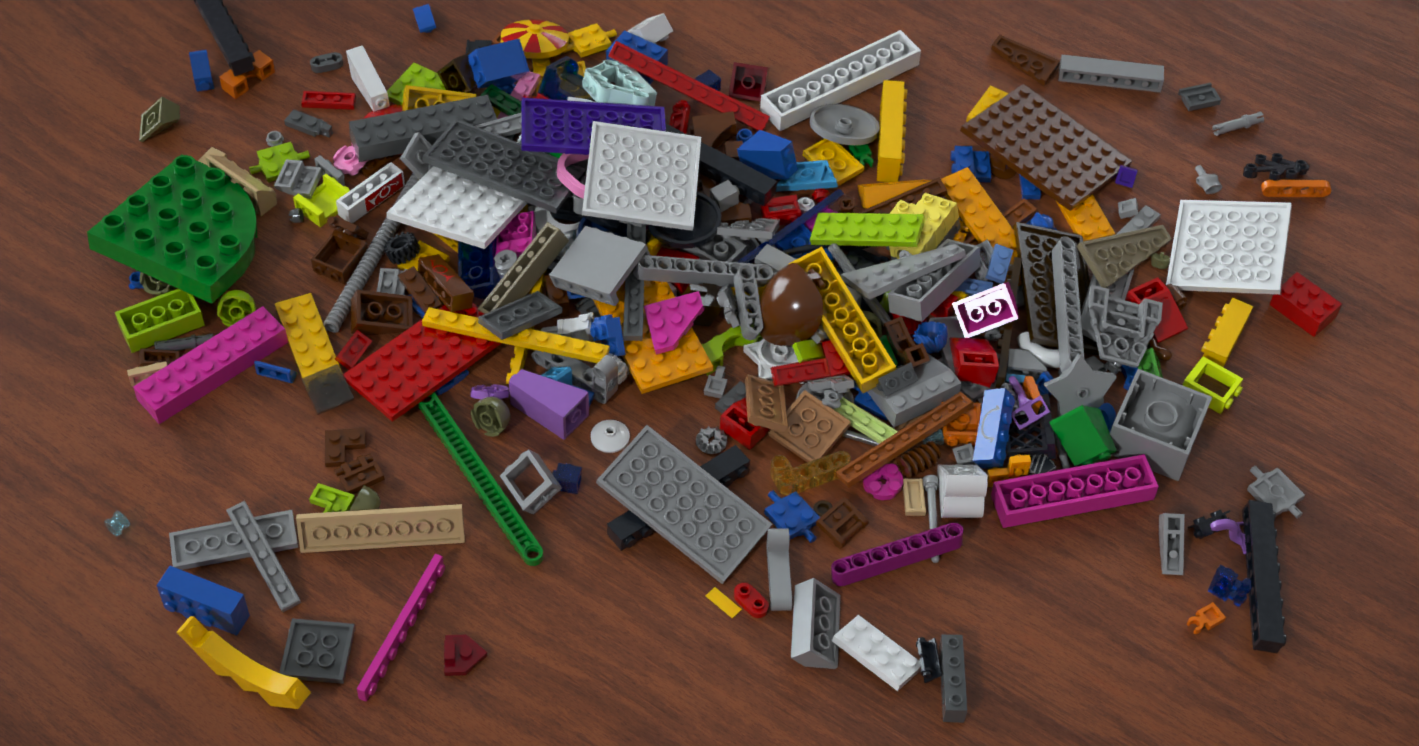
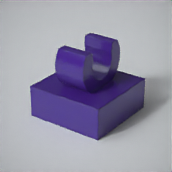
M1121 165L1115 183L1132 188L1138 170Z

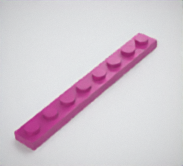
M438 554L433 556L358 685L357 693L359 699L367 702L370 695H374L380 677L383 678L385 676L387 665L390 660L393 661L396 657L398 646L405 641L409 627L415 624L417 613L424 608L428 594L434 591L436 580L445 571L443 556Z

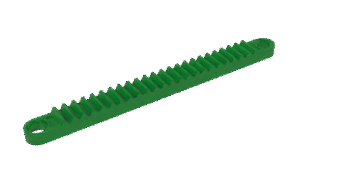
M435 392L428 396L432 398L431 401H421L417 404L426 420L433 427L434 432H436L437 437L440 438L445 448L448 449L452 459L455 460L460 470L463 471L464 476L467 477L476 494L478 493L479 498L482 499L483 504L486 505L495 522L502 528L503 533L506 534L515 551L519 553L527 565H539L543 561L542 547ZM531 551L539 554L536 558H529L527 556Z

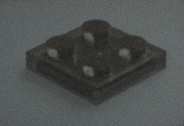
M338 364L302 378V383L317 415L354 400Z

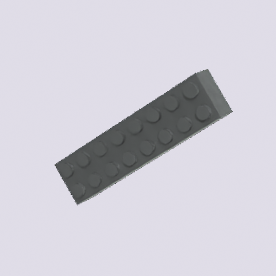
M488 95L350 121L349 132L358 161L362 162L402 154L414 133L420 132L433 145L455 119L475 126L497 120Z

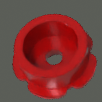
M825 188L815 189V192L812 193L815 202H825L829 199V191Z

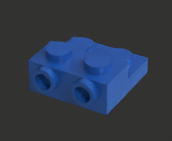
M954 146V151L951 150L950 160L954 163L951 166L952 174L968 167L978 182L991 181L988 151H973L972 146Z
M612 314L594 318L590 328L594 341L601 340V344L609 345V353L617 357L626 355L620 317L613 318Z

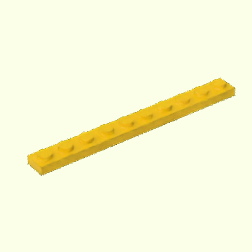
M430 307L422 319V325L425 327L598 363L610 352L609 345L529 328L501 340L479 324L477 317Z

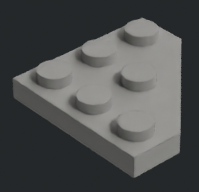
M759 218L756 221H752V223H749L748 220L735 221L731 226H728V223H721L717 227V235H722L723 238L738 236L743 240L758 238L759 241H769L777 232L780 220Z

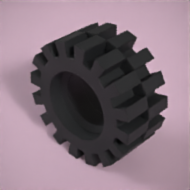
M401 232V235L396 234V237H391L390 241L387 240L384 245V251L390 262L393 264L397 263V265H400L401 262L405 264L407 260L411 261V258H415L420 250L415 236L410 232H406V234Z

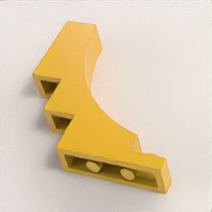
M190 616L176 632L217 675L230 676L244 691L258 692L270 706L299 709L311 694V691L298 678L277 673L255 662L227 643L214 631H208L194 616Z

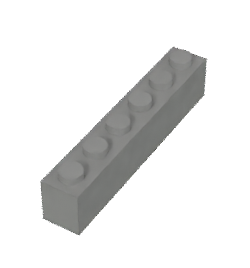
M1061 55L1058 81L1161 93L1164 82V66Z

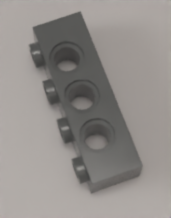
M942 634L939 644V659L942 671L940 679L943 722L964 723L967 714L963 635Z

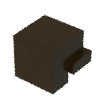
M707 283L702 285L689 284L682 295L699 291L704 308L702 314L698 315L693 321V325L710 327L723 308L720 307L717 301V286Z

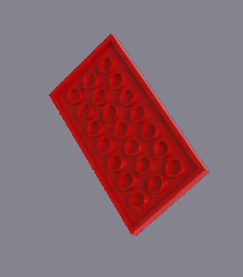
M472 303V308L453 312L477 318L484 315L474 303ZM445 304L439 308V310L451 312ZM420 320L345 372L342 377L346 383L393 422L502 343L425 327L422 325V320Z

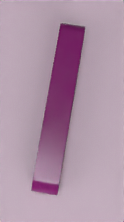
M958 523L946 524L838 559L831 566L832 582L837 586H845L956 550L963 544V527Z

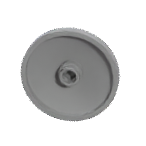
M822 105L815 108L810 117V126L815 133L839 144L864 145L871 143L878 137L880 125L875 117L862 109L849 105Z

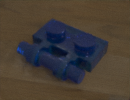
M1220 564L1208 592L1225 602L1229 598L1234 601L1235 606H1241L1246 601L1247 594L1251 590V580L1245 578L1243 581H1239L1237 579L1238 574Z

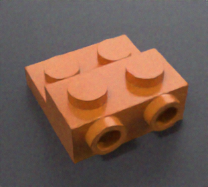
M973 403V408L941 428V443H946L948 446H956L958 443H971L972 447L975 446L981 414L980 403Z

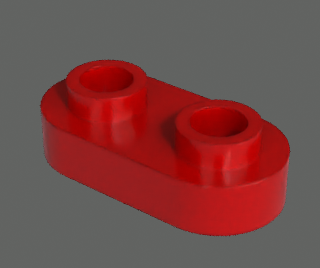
M740 583L735 587L734 599L746 612L754 618H763L767 615L768 601L753 586L748 583Z

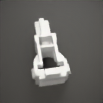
M593 312L579 315L578 318L557 320V326L545 327L541 331L591 341L594 338L591 336L590 328L595 316Z

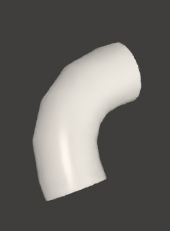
M1024 332L1017 337L1021 350H1028L1045 367L1060 368L1059 349H1047L1040 344L1031 343L1029 332Z

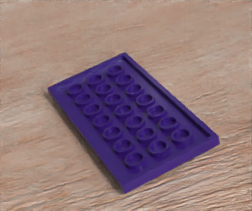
M522 98L521 151L589 155L593 121L666 132L664 107Z

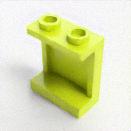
M324 174L323 183L315 189L312 198H304L298 193L293 197L295 208H301L303 215L321 228L327 223L329 217H335L338 214L336 200L348 193L350 189L338 183L334 177Z

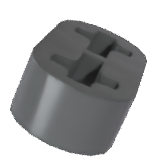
M334 52L315 56L310 60L311 70L315 73H322L339 69L343 66L342 55Z

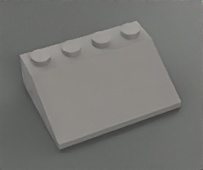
M928 354L929 363L914 368L918 381L888 396H885L884 392L879 391L877 387L867 392L892 426L896 427L936 408L941 402H945L959 393L961 382L953 371Z

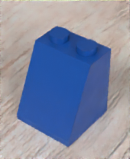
M520 39L478 48L468 55L469 64L471 65L478 88L489 87L491 84L494 86L512 85L530 72Z
M759 130L737 149L741 163L772 179L787 180L798 170L792 141Z

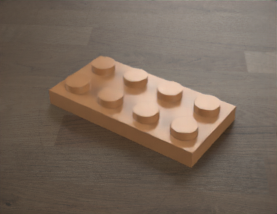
M747 374L745 390L748 423L754 426L767 427L773 431L786 432L788 423L784 385L774 387L773 381Z

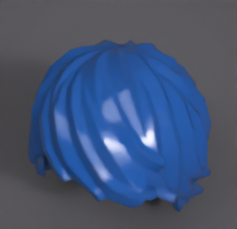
M935 321L922 322L917 330L914 331L913 337L915 338L913 341H915L916 345L923 343L926 352L929 354L938 353L947 343L948 333L945 323Z

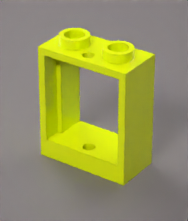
M1203 356L1186 377L1182 386L1211 396L1212 400L1209 408L1221 414L1225 408L1229 409L1234 401L1233 397L1240 395L1243 389L1241 387L1243 378ZM1204 373L1230 387L1224 397L1197 383Z

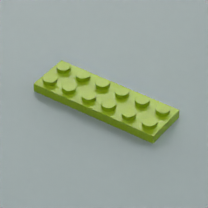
M818 213L810 237L811 245H832L836 243L843 246L917 247L925 217L924 214Z

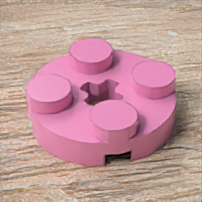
M346 145L341 147L333 157L335 168L340 169L343 174L351 176L356 175L359 169L369 161L359 162L354 147H347Z

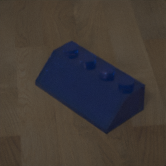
M497 237L485 249L458 241V276L473 290L474 297L486 299L501 280L494 260Z

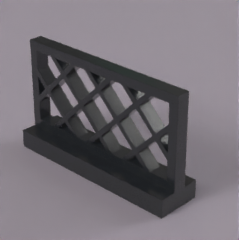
M1049 394L1041 395L1050 410L1049 414L1037 420L1038 422L1028 425L1027 427L1029 428L1026 431L1019 430L1017 425L1010 424L1009 440L1006 445L1008 457L1047 454L1048 459H1056L1054 431L1049 423L1052 421ZM1044 404L1039 408L1038 414L1046 410ZM1019 415L1015 417L1019 425L1029 420L1028 416L1024 419L1019 417ZM1033 431H1036V432H1038V433H1040V434H1038V435L1035 437V436L1032 435L1031 433H1032ZM1014 432L1020 434L1017 438L1011 436ZM1025 437L1031 440L1027 444L1022 442ZM1037 443L1043 447L1034 448L1032 446ZM1015 445L1021 447L1020 449H1011Z

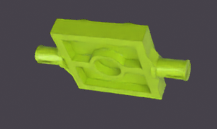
M288 142L257 151L259 165L249 167L251 175L262 172L267 182L277 180L286 159L300 161L310 158L308 150L297 153L292 143Z

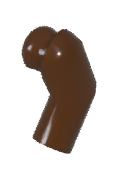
M1156 339L1149 341V349H1154L1159 360L1168 361L1171 359L1172 353L1166 348L1159 347Z

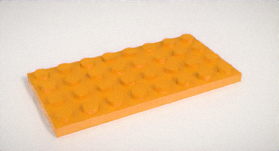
M644 280V306L675 298L667 282ZM625 281L616 292L619 299L616 306L593 299L601 316L612 314L613 318L620 317L622 335L624 328ZM643 306L642 341L623 340L626 355L622 356L642 394L713 371V365L692 327L678 341L679 345L675 350L656 355Z

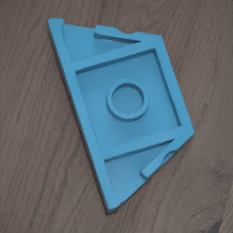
M827 160L797 162L798 170L787 180L781 179L777 183L776 192L836 188L838 184Z

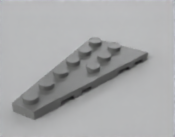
M953 244L841 274V278L846 284L870 300L966 257L964 249Z

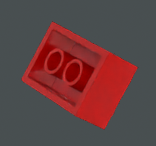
M1296 272L1281 285L1280 294H1273L1269 305L1315 337L1337 317L1342 303Z

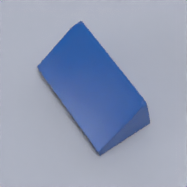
M259 361L254 362L257 375L288 383H293L297 376L296 371Z

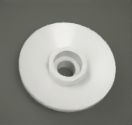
M616 420L601 421L591 431L592 444L596 449L605 453L621 451L627 446L630 439L628 428Z

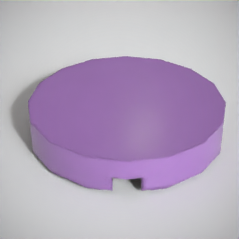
M497 384L488 387L486 385H477L471 388L470 396L476 399L486 397L503 399L509 397V388Z

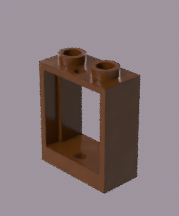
M335 229L312 257L313 271L318 275L326 276L335 282L345 285L368 249L367 242ZM337 248L353 254L342 270L325 263Z

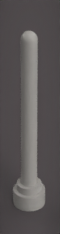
M935 475L923 477V487L928 495L930 530L937 528L935 491L939 487V479ZM939 555L931 557L933 563L939 562Z

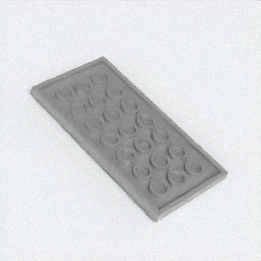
M648 425L642 429L596 481V484L721 584L727 580L772 526L771 522Z

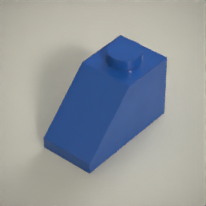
M207 50L189 52L196 90L214 89Z

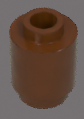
M1171 283L1165 285L1170 290L1179 310H1182L1187 304V297L1176 285Z

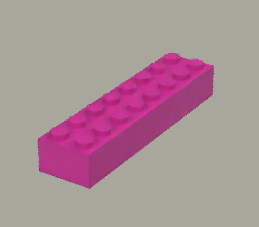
M262 306L133 386L137 400L158 424H161L254 365L255 361L262 360L287 344L286 330Z
M1143 454L997 481L993 484L991 497L1002 527L1006 528L1154 500L1159 486L1147 458Z

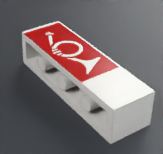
M392 162L384 166L336 200L338 215L345 221L354 223L405 186L403 171Z

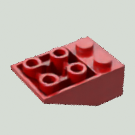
M1158 277L1128 291L1125 301L1140 304L1146 298L1163 303L1161 321L1156 326L1152 337L1156 339L1157 343L1188 329L1170 290Z
M950 337L952 359L957 378L960 381L994 383L999 363L997 353L988 340Z
M746 397L733 403L720 417V429L724 430L726 434L749 450L771 430L767 427L754 426L748 423Z

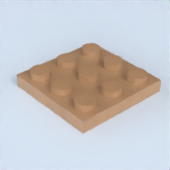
M804 390L786 411L788 423L786 432L770 430L768 434L815 468L850 427L851 421L829 406L823 405L822 401Z

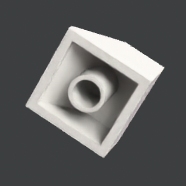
M662 13L645 19L627 32L656 44L659 40L661 42L669 38L668 34L673 32V29L665 14Z

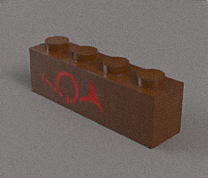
M439 254L419 258V274L451 312L472 308L473 290L468 287L464 280L457 275L455 270Z

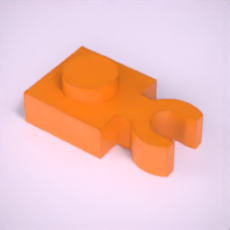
M1212 602L1198 610L1196 616L1190 617L1187 626L1196 624L1198 627L1194 629L1193 633L1199 634L1204 626L1209 631L1223 623L1226 616Z

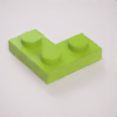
M318 483L309 500L311 504L325 508L323 513L343 512L350 510L355 501V495Z

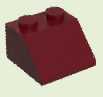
M734 62L729 97L761 102V95L765 94L769 67Z

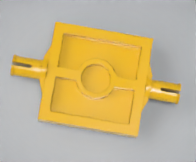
M596 23L569 32L570 44L563 53L573 50L582 58L606 50L612 45L609 38L617 36L616 30L604 32Z

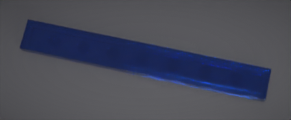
M841 189L836 190L776 233L772 239L765 241L738 260L737 263L751 264L766 244L772 247L776 246L815 218L818 213H822L836 203L844 193Z

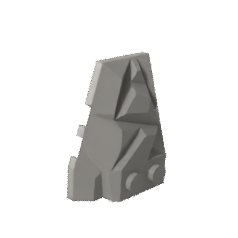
M1091 285L1088 306L1100 359L1137 368L1149 341L1154 335L1153 332L1156 326L1161 321L1163 303L1145 298L1140 304L1109 297V289Z

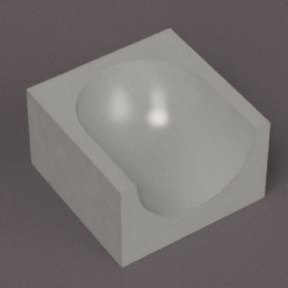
M1138 369L1110 432L1117 452L1111 455L1122 459L1145 454L1153 472L1179 481L1212 397Z

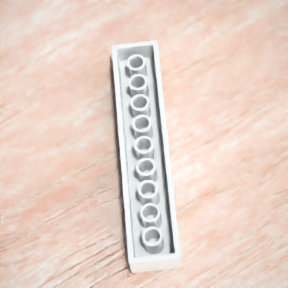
M899 30L761 95L760 110L762 113L770 116L769 120L779 131H782L811 117L812 111L819 106L843 102L882 83L883 80H889L918 66L921 50Z

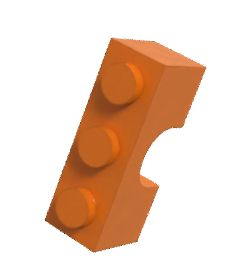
M258 50L253 53L255 62H253L254 70L234 76L230 69L219 77L221 87L225 92L237 99L249 90L247 78L257 77L263 81L275 73L273 60L262 51Z

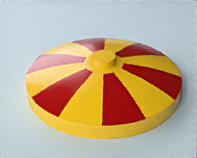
M530 19L516 21L507 25L501 31V43L520 39L525 58L543 59L554 57L563 53L569 45L568 32L560 25L545 20Z

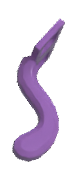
M1015 376L1009 377V382L1016 392L1019 401L1018 409L1013 411L1011 416L1019 430H1022L1049 414L1050 410L1041 395L1033 400L1027 399ZM1042 401L1046 410L1036 415L1032 405ZM1025 411L1029 420L1019 425L1015 415Z
M1220 519L1210 524L1212 531L1229 529L1230 540L1239 544L1243 554H1246L1245 534L1241 532L1239 526L1243 525L1244 522Z

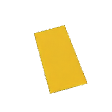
M716 587L705 595L731 618L742 610Z

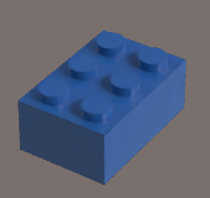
M625 30L606 50V60H613L608 55L615 42L618 41L666 66L668 64V49ZM639 73L649 85L654 81L653 79Z

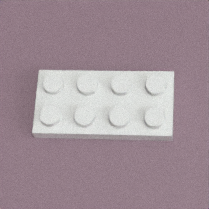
M859 615L833 636L832 642L897 691L921 670L920 661Z

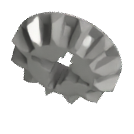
M708 426L707 429L701 428V431L696 436V445L704 453L716 454L726 447L727 436L724 434V430L721 431L717 427L710 428ZM711 436H714L715 440H712V442H710L709 444V438H711Z

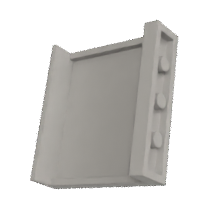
M585 226L549 276L557 288L616 306L619 302L616 292L642 256L650 255L647 245L641 241L637 242L627 237L617 236L611 232L607 233L597 228Z

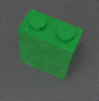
M1081 405L1049 422L1076 467L1094 464L1098 460H1107L1111 457V454L1117 452L1099 408Z

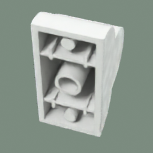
M937 465L941 518H982L988 475L978 465Z

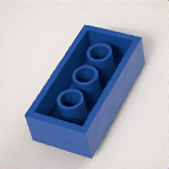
M173 566L168 567L156 585L166 610L170 612L176 611L186 618L194 616L208 627L214 626L237 636L250 616L244 594Z

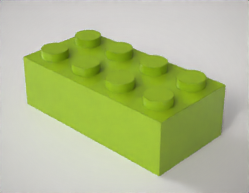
M180 289L115 312L119 327L131 353L139 351L140 348L144 349L155 345V341H165L205 326L201 311L193 295Z

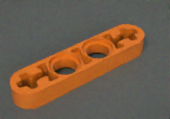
M1266 180L1261 184L1262 193L1266 197H1326L1331 193V186L1327 180Z

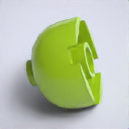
M232 290L221 297L218 303L217 315L224 325L230 327L256 311V304L247 292Z

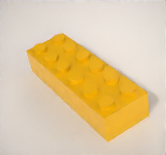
M883 80L877 161V181L897 182L899 176H902L903 165L900 164H904L905 153L902 152L905 150V140L902 138H905L906 127L903 126L906 124V114H903V112H906L907 102L904 101L907 99V89H904V82Z

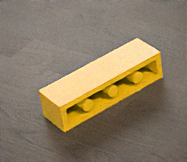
M1232 298L1229 304L1225 303L1221 312L1223 316H1219L1215 323L1216 330L1212 328L1208 336L1210 341H1205L1201 352L1204 353L1203 356L1224 368L1250 317L1253 306L1235 298Z

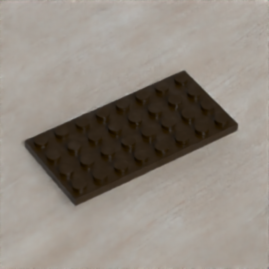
M1016 222L1013 228L1017 256L1022 258L1020 276L1030 342L1059 348L1052 249L1060 238L1064 236L1069 237L1075 243L1081 312L1090 285L1087 263L1077 248V245L1083 242L1082 235ZM1082 335L1084 353L1099 355L1097 342Z

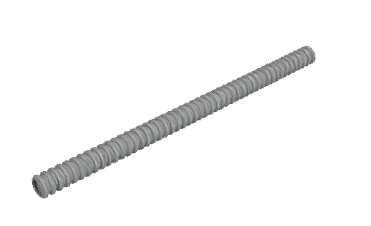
M414 173L410 176L394 205L420 180ZM386 217L334 307H332L328 314L329 316L324 321L323 325L328 331H339L351 310V299L356 290L364 288L385 252L384 245L387 240L390 241V238L394 237L401 225L400 222L387 219Z

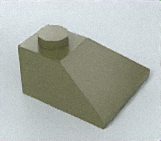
M164 97L157 100L141 115L139 141L144 142L177 123L180 119V106Z

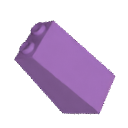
M523 369L514 374L509 380L511 405L563 440L589 416L588 392Z

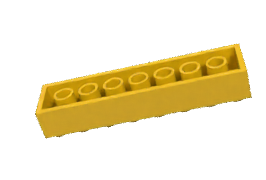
M820 247L792 261L791 263L798 264L806 273L813 268L823 277L826 287L822 290L817 287L823 301V315L820 324L861 392L865 393L875 388L879 382L878 378L896 370V366L826 252Z

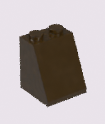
M472 52L453 59L437 72L446 90L468 93L475 87L476 82L468 55Z

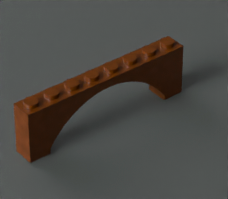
M734 111L693 116V124H689L691 135L694 134V136L701 137L702 143L716 150L731 137L737 135ZM700 173V176H698V187H702L699 192L710 197V189L716 185L711 179ZM739 202L721 212V223H728V226H731L735 221L748 220L749 223H752L750 204Z

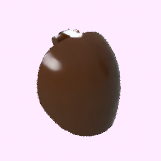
M791 263L779 270L768 282L759 300L763 321V329L759 334L767 342L779 346H790L810 338L818 330L823 315V301L817 287L820 290L826 287L820 273L816 272L813 268L806 273L798 264Z

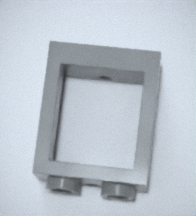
M529 449L523 452L500 475L522 509L533 515L562 489L539 454ZM533 463L544 479V482L525 498L513 480Z

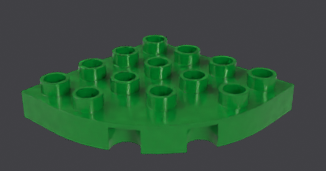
M181 154L87 231L89 249L209 303H213L245 273L254 258V238H258L255 209L244 189L238 183L234 184L231 182L232 178L225 175L222 169L208 167V165L196 161L191 156Z

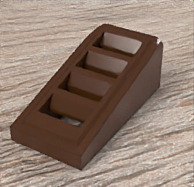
M140 348L139 367L161 363V358H165V362L169 365L172 363L169 362V357H173L174 362L180 358V351Z

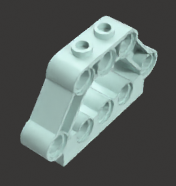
M604 60L603 63L595 67L585 69L582 86L596 102L655 106L657 92L637 71L614 60Z

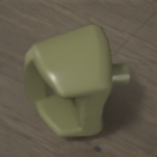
M1164 252L1152 254L1151 265L1158 269H1166L1170 263L1168 255H1164Z

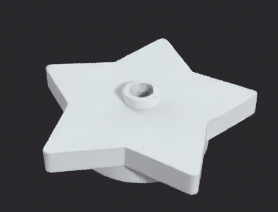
M764 338L759 342L744 345V353L758 365L759 378L773 381L771 367L799 362L792 345H774L767 342Z

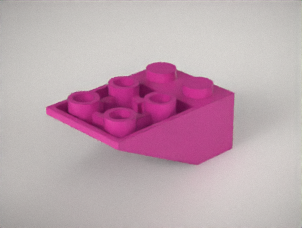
M534 211L517 214L497 235L496 254L503 250H511L516 253L517 259L537 235Z

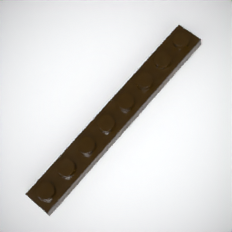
M1014 257L1013 264H1009L1008 275H1011V279L1007 278L1015 300L1022 258ZM1013 321L1000 325L999 334H1003V336L998 339L997 349L1001 350L1000 353H997L999 369L995 378V388H1001L1005 381Z

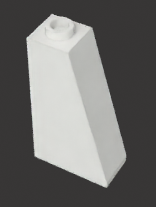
M359 46L347 50L352 80L373 112L389 107L387 91L364 47Z

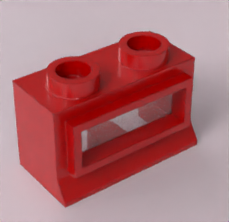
M797 195L772 198L765 206L761 205L762 218L780 220L779 226L800 223L801 210Z

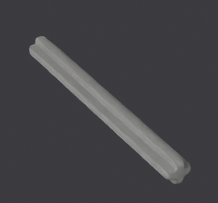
M836 243L828 247L829 252L845 273L855 270ZM862 295L870 309L880 319L882 325L892 320L876 297L869 300Z

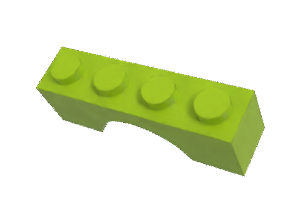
M739 325L735 328L731 327L723 334L713 337L712 340L705 344H701L713 365V371L706 373L707 376L715 372L718 365L723 366V354L726 350L734 346H744L759 342L763 337L759 334L754 340H747L742 336Z

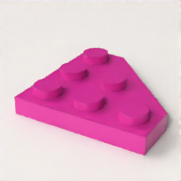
M699 291L644 306L656 355L675 350L679 345L678 341L683 335L687 334L693 326V321L696 317L702 314L704 308Z

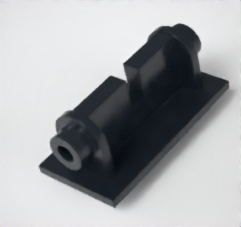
M1222 510L1215 511L1210 514L1211 518L1205 519L1204 516L1193 520L1194 524L1189 526L1188 529L1194 527L1195 531L1193 534L1195 538L1200 539L1214 534L1210 524L1216 520L1230 519L1226 516L1230 510L1224 513Z
M924 637L918 638L916 647L920 655V673L923 675L924 683H928L942 676L936 638L929 641L925 640Z

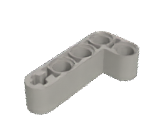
M765 264L742 265L734 276L741 333L747 340H754L763 329L757 287H764L773 276L772 268Z
M789 528L768 529L766 548L771 611H792Z

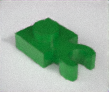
M868 144L849 145V151L858 161L860 160L863 166L867 163L870 167H873L872 152Z

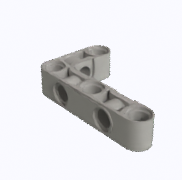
M537 350L532 353L533 360L547 370L552 367H570L572 370V385L594 392V399L602 404H605L618 390V364L609 355H605L592 369L575 358Z

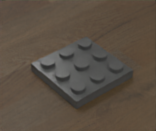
M292 618L279 673L298 678L299 680L344 684L355 624Z

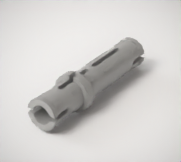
M1260 111L1251 115L1245 114L1241 118L1213 125V130L1220 129L1213 133L1218 136L1236 129L1249 128L1253 124L1264 122V117H1257L1262 116L1263 113Z

